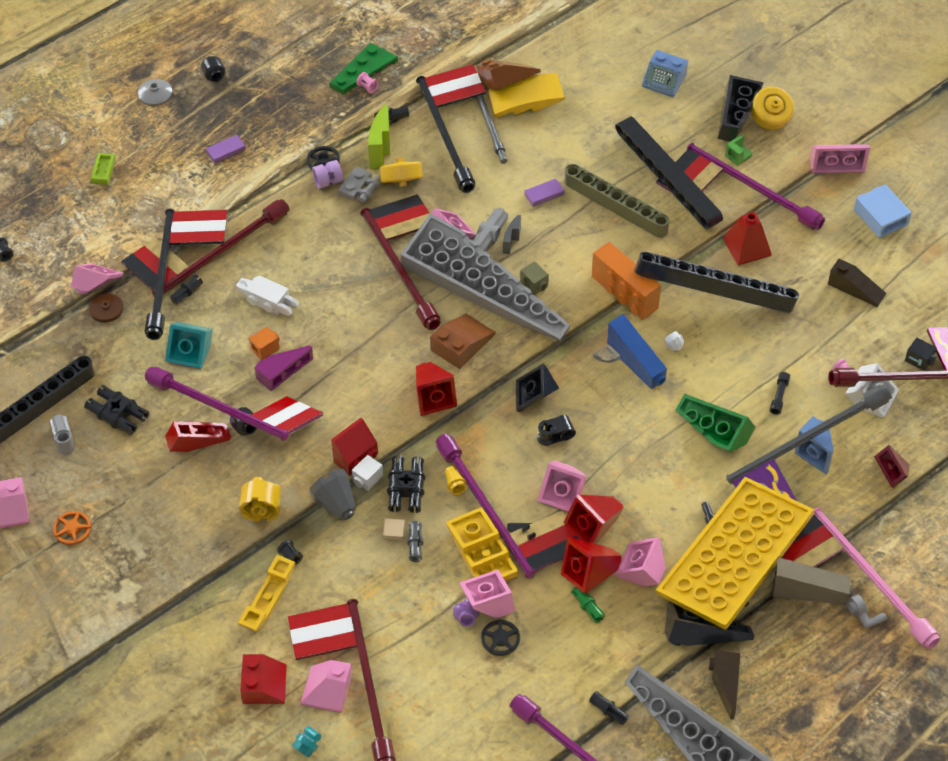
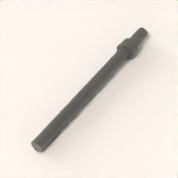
M479 96L477 100L493 140L494 151L499 156L500 162L505 164L508 160L505 155L504 144L499 139L484 96Z

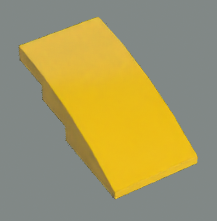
M557 73L534 75L497 90L488 89L494 114L497 118L510 112L518 115L529 109H532L534 113L565 100Z
M482 507L446 522V526L474 578L495 570L500 572L505 582L519 576L517 568L509 558L508 550L500 540L499 532Z

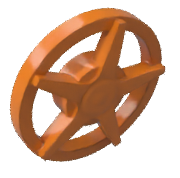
M80 511L66 512L56 519L53 532L56 539L63 544H79L89 536L91 522L88 516ZM75 516L73 520H65L66 517ZM79 517L84 518L88 525L79 524ZM62 522L64 528L57 533L58 524ZM82 529H87L86 533L82 537L78 539L76 538V535H78ZM67 534L68 536H73L74 540H65L60 536Z

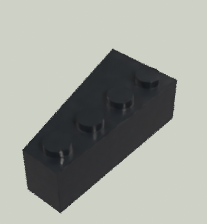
M730 75L725 89L717 139L731 142L738 137L751 113L752 101L755 95L762 89L764 82Z

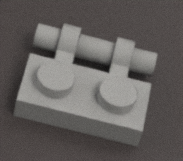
M356 166L338 189V195L353 201L358 196V200L364 203L370 199L373 190L379 187L380 175L377 174L372 178L371 172Z

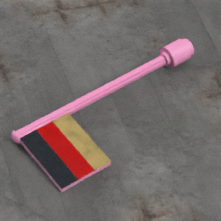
M815 508L812 518L781 558L817 567L837 553L845 550L910 623V633L927 649L936 646L940 641L939 633L926 618H917L823 514L822 509Z

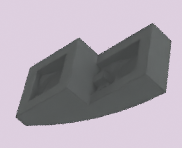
M517 215L511 221L505 232L503 254H510L512 240L519 241L521 215Z

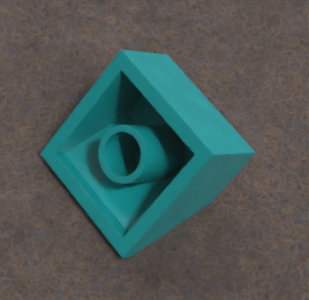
M181 322L170 324L165 361L202 368L211 346L213 329Z

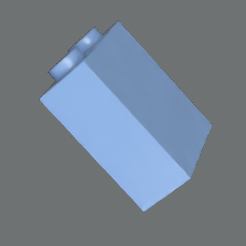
M886 184L876 187L866 194L859 195L854 206V211L879 238L909 225L912 213Z

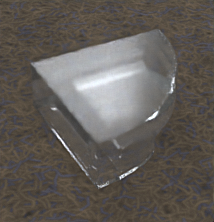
M609 344L593 353V357L601 362L611 363L620 360V355Z

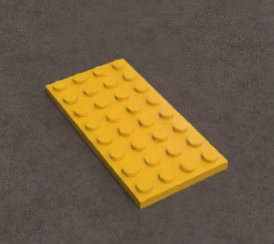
M744 477L656 588V594L726 630L777 564L778 558L784 555L812 518L814 509Z

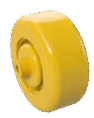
M766 87L755 95L750 110L753 120L760 127L768 130H777L784 127L794 113V103L791 96L783 89Z
M404 157L396 158V163L382 165L379 168L382 183L398 182L399 187L407 186L406 181L423 177L422 163L420 161L404 162Z

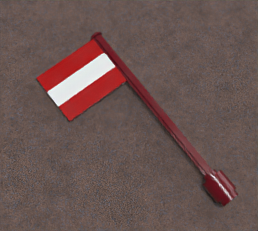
M350 599L346 604L288 616L296 661L358 648L376 739L371 744L374 761H396L392 740L384 737L357 607L358 600Z

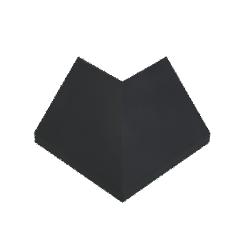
M545 364L539 365L516 380L517 412H521L559 389Z

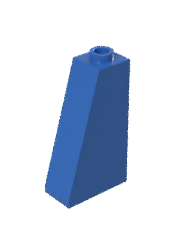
M622 314L608 323L607 347L650 389L657 385H662L666 380V366L627 317Z

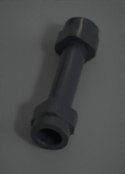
M780 372L778 376L777 392L770 406V412L774 415H779L782 411L783 395L791 377L787 372Z

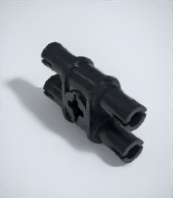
M101 385V388L99 387L97 390V395L107 400L104 405L98 403L93 398H89L84 405L85 409L97 415L98 420H103L110 424L112 428H119L128 435H133V432L135 433L137 429L136 424L126 419L129 415L136 417L141 422L146 421L144 418L147 419L149 416V411L138 406L134 399H129L122 392H115L105 385Z
M393 456L392 469L388 474L389 487L387 493L390 496L388 509L394 512V505H396V512H399L401 510V497H409L408 510L414 513V506H416V513H419L421 511V498L425 494L423 489L426 479L423 473L424 459L419 457L417 464V456L413 457L411 460V471H403L405 459L399 456V462L397 463V456Z

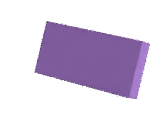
M235 135L206 148V153L214 163H217L246 150L238 135Z
M553 179L525 190L524 195L533 207L564 195V189L557 179Z

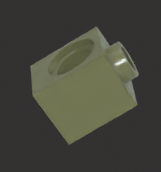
M535 261L520 270V282L531 290L533 295L544 291L548 287L549 274Z

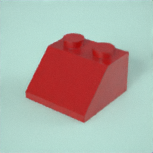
M361 417L331 439L333 462L341 469H344L348 476L352 474V470L367 455L374 459L378 454V443Z
M243 654L240 687L242 704H285L287 664L265 654Z

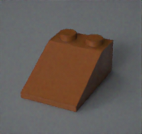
M486 59L482 61V64L477 65L482 85L494 90L541 72L539 68L526 64Z
M466 313L440 326L430 336V349L458 369H461L495 335V331Z

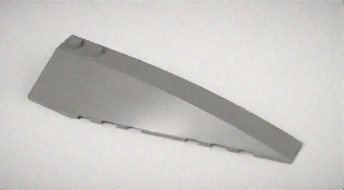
M429 214L401 253V264L407 269L510 321L561 341L570 327L555 311L550 310L541 299L535 297L532 291L524 287L499 262H495L490 254L478 247L474 240H470L465 232L432 214Z
M636 664L626 679L625 683L647 707L651 715L661 724L665 732L675 741L674 743L689 761H773Z

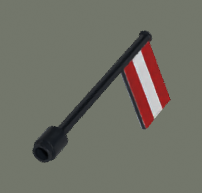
M473 64L429 77L419 76L416 79V83L421 88L456 168L453 173L459 190L463 193H469L475 188V180L470 169L465 166L463 167L438 108L486 95V91Z
M169 208L165 211L166 218L153 311L146 316L144 330L148 339L158 340L164 332L165 317L161 314L170 246L224 244L228 216L227 210L175 211Z

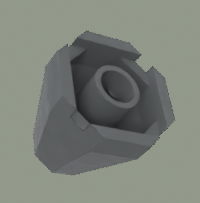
M344 469L333 470L328 473L330 477L326 479L324 476L319 478L309 488L310 495L314 501L337 519L348 520L354 515L356 510L349 478Z

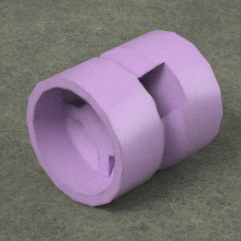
M337 160L327 162L326 166L321 164L312 167L313 177L318 189L328 187L330 183L334 185L343 182L342 170Z

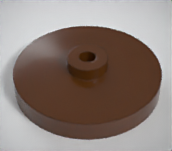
M105 293L98 295L91 301L89 311L92 318L96 321L111 322L121 316L123 303L117 295Z

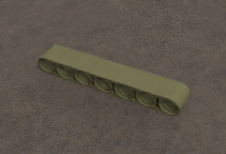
M576 164L566 166L564 180L566 186L656 237H665L668 234L669 217L666 214Z

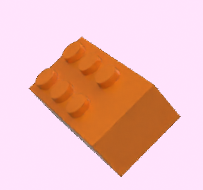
M608 242L593 253L591 277L600 283L608 293L613 294L621 304L627 306L634 315L643 320L659 308L661 285L654 279L636 274L634 271L636 264L613 244Z

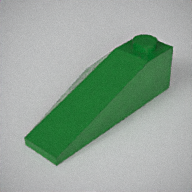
M687 394L683 395L675 409L714 446L729 452L746 445L756 428L747 416Z

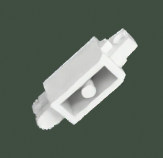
M257 276L252 281L241 278L236 284V290L246 296L247 302L261 307L269 313L272 312L276 315L281 313L290 316L293 313L290 307L297 308L299 305L296 299L289 296L288 288L262 276Z

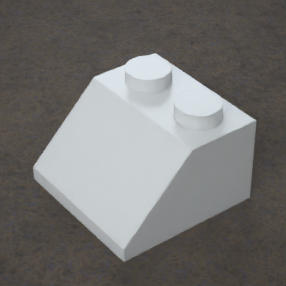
M878 363L861 366L858 370V373L884 372ZM892 380L858 381L855 387H849L845 394L855 405L864 398L863 393L878 385L882 386L885 384L892 396V399L888 400L889 403L874 411L871 408L868 410L864 409L866 412L883 418L899 389Z

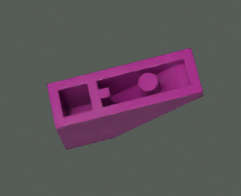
M309 345L268 356L264 360L259 361L254 367L256 379L270 391L274 390L313 360L312 347Z

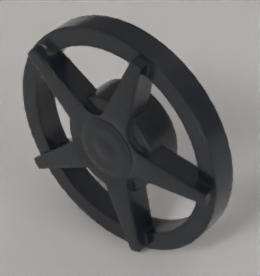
M329 146L316 147L307 155V165L311 170L314 166L321 164L326 166L327 162L334 160L340 163L338 151ZM325 150V152L319 153L318 155H314V153L318 151ZM328 151L333 152L337 157H330ZM310 158L316 160L313 166L310 163Z
M499 619L488 623L483 628L481 642L489 653L505 656L517 649L520 643V633L513 623ZM498 625V629L494 632L487 631L490 627ZM502 625H507L513 630L506 631L502 629ZM516 634L517 640L512 647L508 642L509 637ZM485 635L492 637L493 643L491 647L486 644L484 640ZM496 646H506L508 648V650L505 651H496L493 649Z

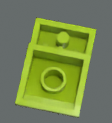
M384 105L380 109L370 128L368 137L370 169H379L380 166L384 165L383 155H390L388 105Z

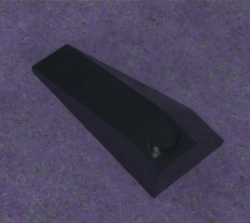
M668 601L665 634L668 642L673 645L691 646L754 639L750 626L732 621L725 630Z

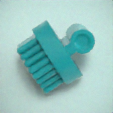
M307 726L303 734L298 733L292 746L305 756L310 757L319 747L316 742L321 739V734L312 727Z

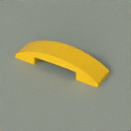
M276 555L267 571L268 576L251 606L246 607L238 621L239 625L255 632L263 626L288 584L295 566L294 561Z

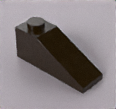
M838 259L830 270L828 285L877 308L886 296L884 290L853 264Z
M715 650L714 658H710L709 670L713 671L712 680L729 718L734 719L737 705L740 653Z

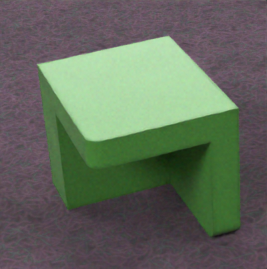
M739 135L726 146L725 157L737 166L752 156V152L743 146V135Z

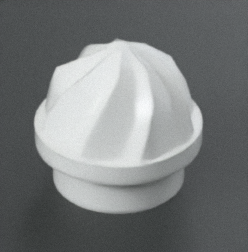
M675 331L665 338L666 346L672 351L682 349L684 344L682 334L679 335Z

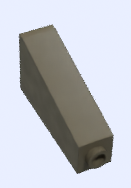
M782 558L777 560L773 579V597L847 605L848 598L853 596V585H850L849 576Z

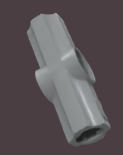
M494 209L487 221H483L478 228L474 241L484 252L492 242L495 243L497 241L501 228L508 219V213L504 209Z

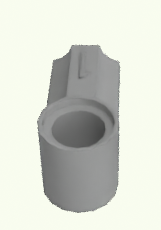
M61 414L56 415L50 420L58 452L67 455L74 451L75 444L67 417Z

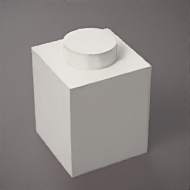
M367 455L352 470L354 484L359 488L369 491L383 477V465Z

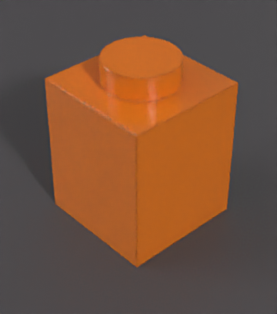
M268 327L249 337L250 349L261 361L280 349L278 334L275 331L272 332Z

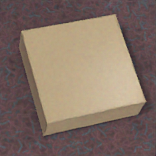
M385 519L383 539L403 540L405 520Z

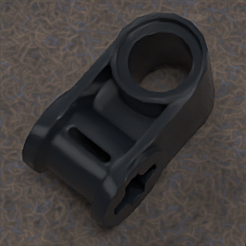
M560 415L539 423L537 440L539 444L549 446L572 439L576 435V430L567 415Z

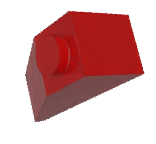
M173 421L165 438L170 452H189L229 441L231 436L226 423Z

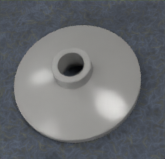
M161 79L146 81L138 89L139 99L147 105L163 104L172 96L171 85Z

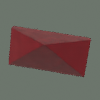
M886 446L874 456L892 488L908 477L910 464L892 446Z

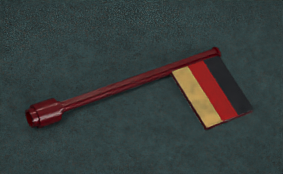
M418 194L373 209L363 208L360 211V215L366 220L417 304L416 314L428 330L438 328L441 324L439 314L432 303H425L388 243L390 240L417 232L430 214Z
M283 199L274 201L262 210L263 214L259 219L191 266L184 263L169 249L163 294L265 223L274 224L282 219L290 211L288 204ZM154 238L121 261L122 265L152 290L154 297L162 243L157 238Z

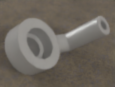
M857 594L849 598V603H847L848 610L851 614L860 618L865 628H870L887 620L885 613L869 619L866 614L867 607L862 597Z

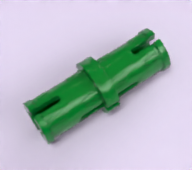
M575 586L571 593L581 604V609L590 615L594 623L602 621L605 614L597 606L594 597H591L588 593H583Z

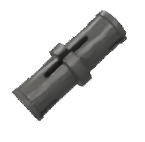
M419 521L409 523L407 543L409 545V560L412 562L422 560V523Z

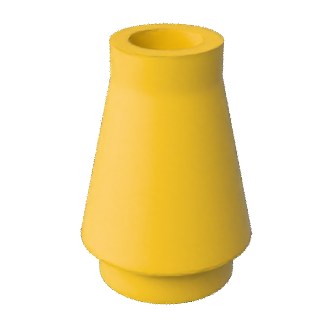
M454 466L447 467L444 473L446 475L448 491L453 495L464 493L467 482Z

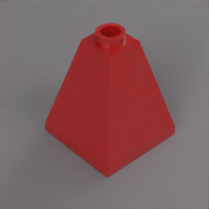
M755 212L741 216L723 237L738 266L772 255L762 223Z
M432 362L417 365L416 391L420 416L457 407L453 374Z
M577 495L563 523L580 540L597 544L619 518L624 507L621 501L617 500L614 496Z
M567 538L561 575L583 593H588L618 570L622 557L619 552L610 547L575 538Z

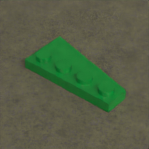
M370 43L329 83L330 88L344 95L358 86L356 80L361 73L366 72L372 78L373 74L377 71H383L390 63L398 62V56Z

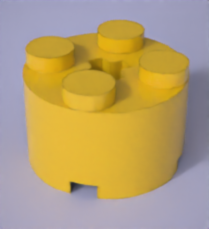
M254 477L252 481L245 483L241 487L239 510H241V515L255 522H260V519H266V522L276 519L279 515L281 486L264 481L262 477Z

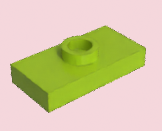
M97 154L90 178L91 183L109 185L116 161L115 154Z

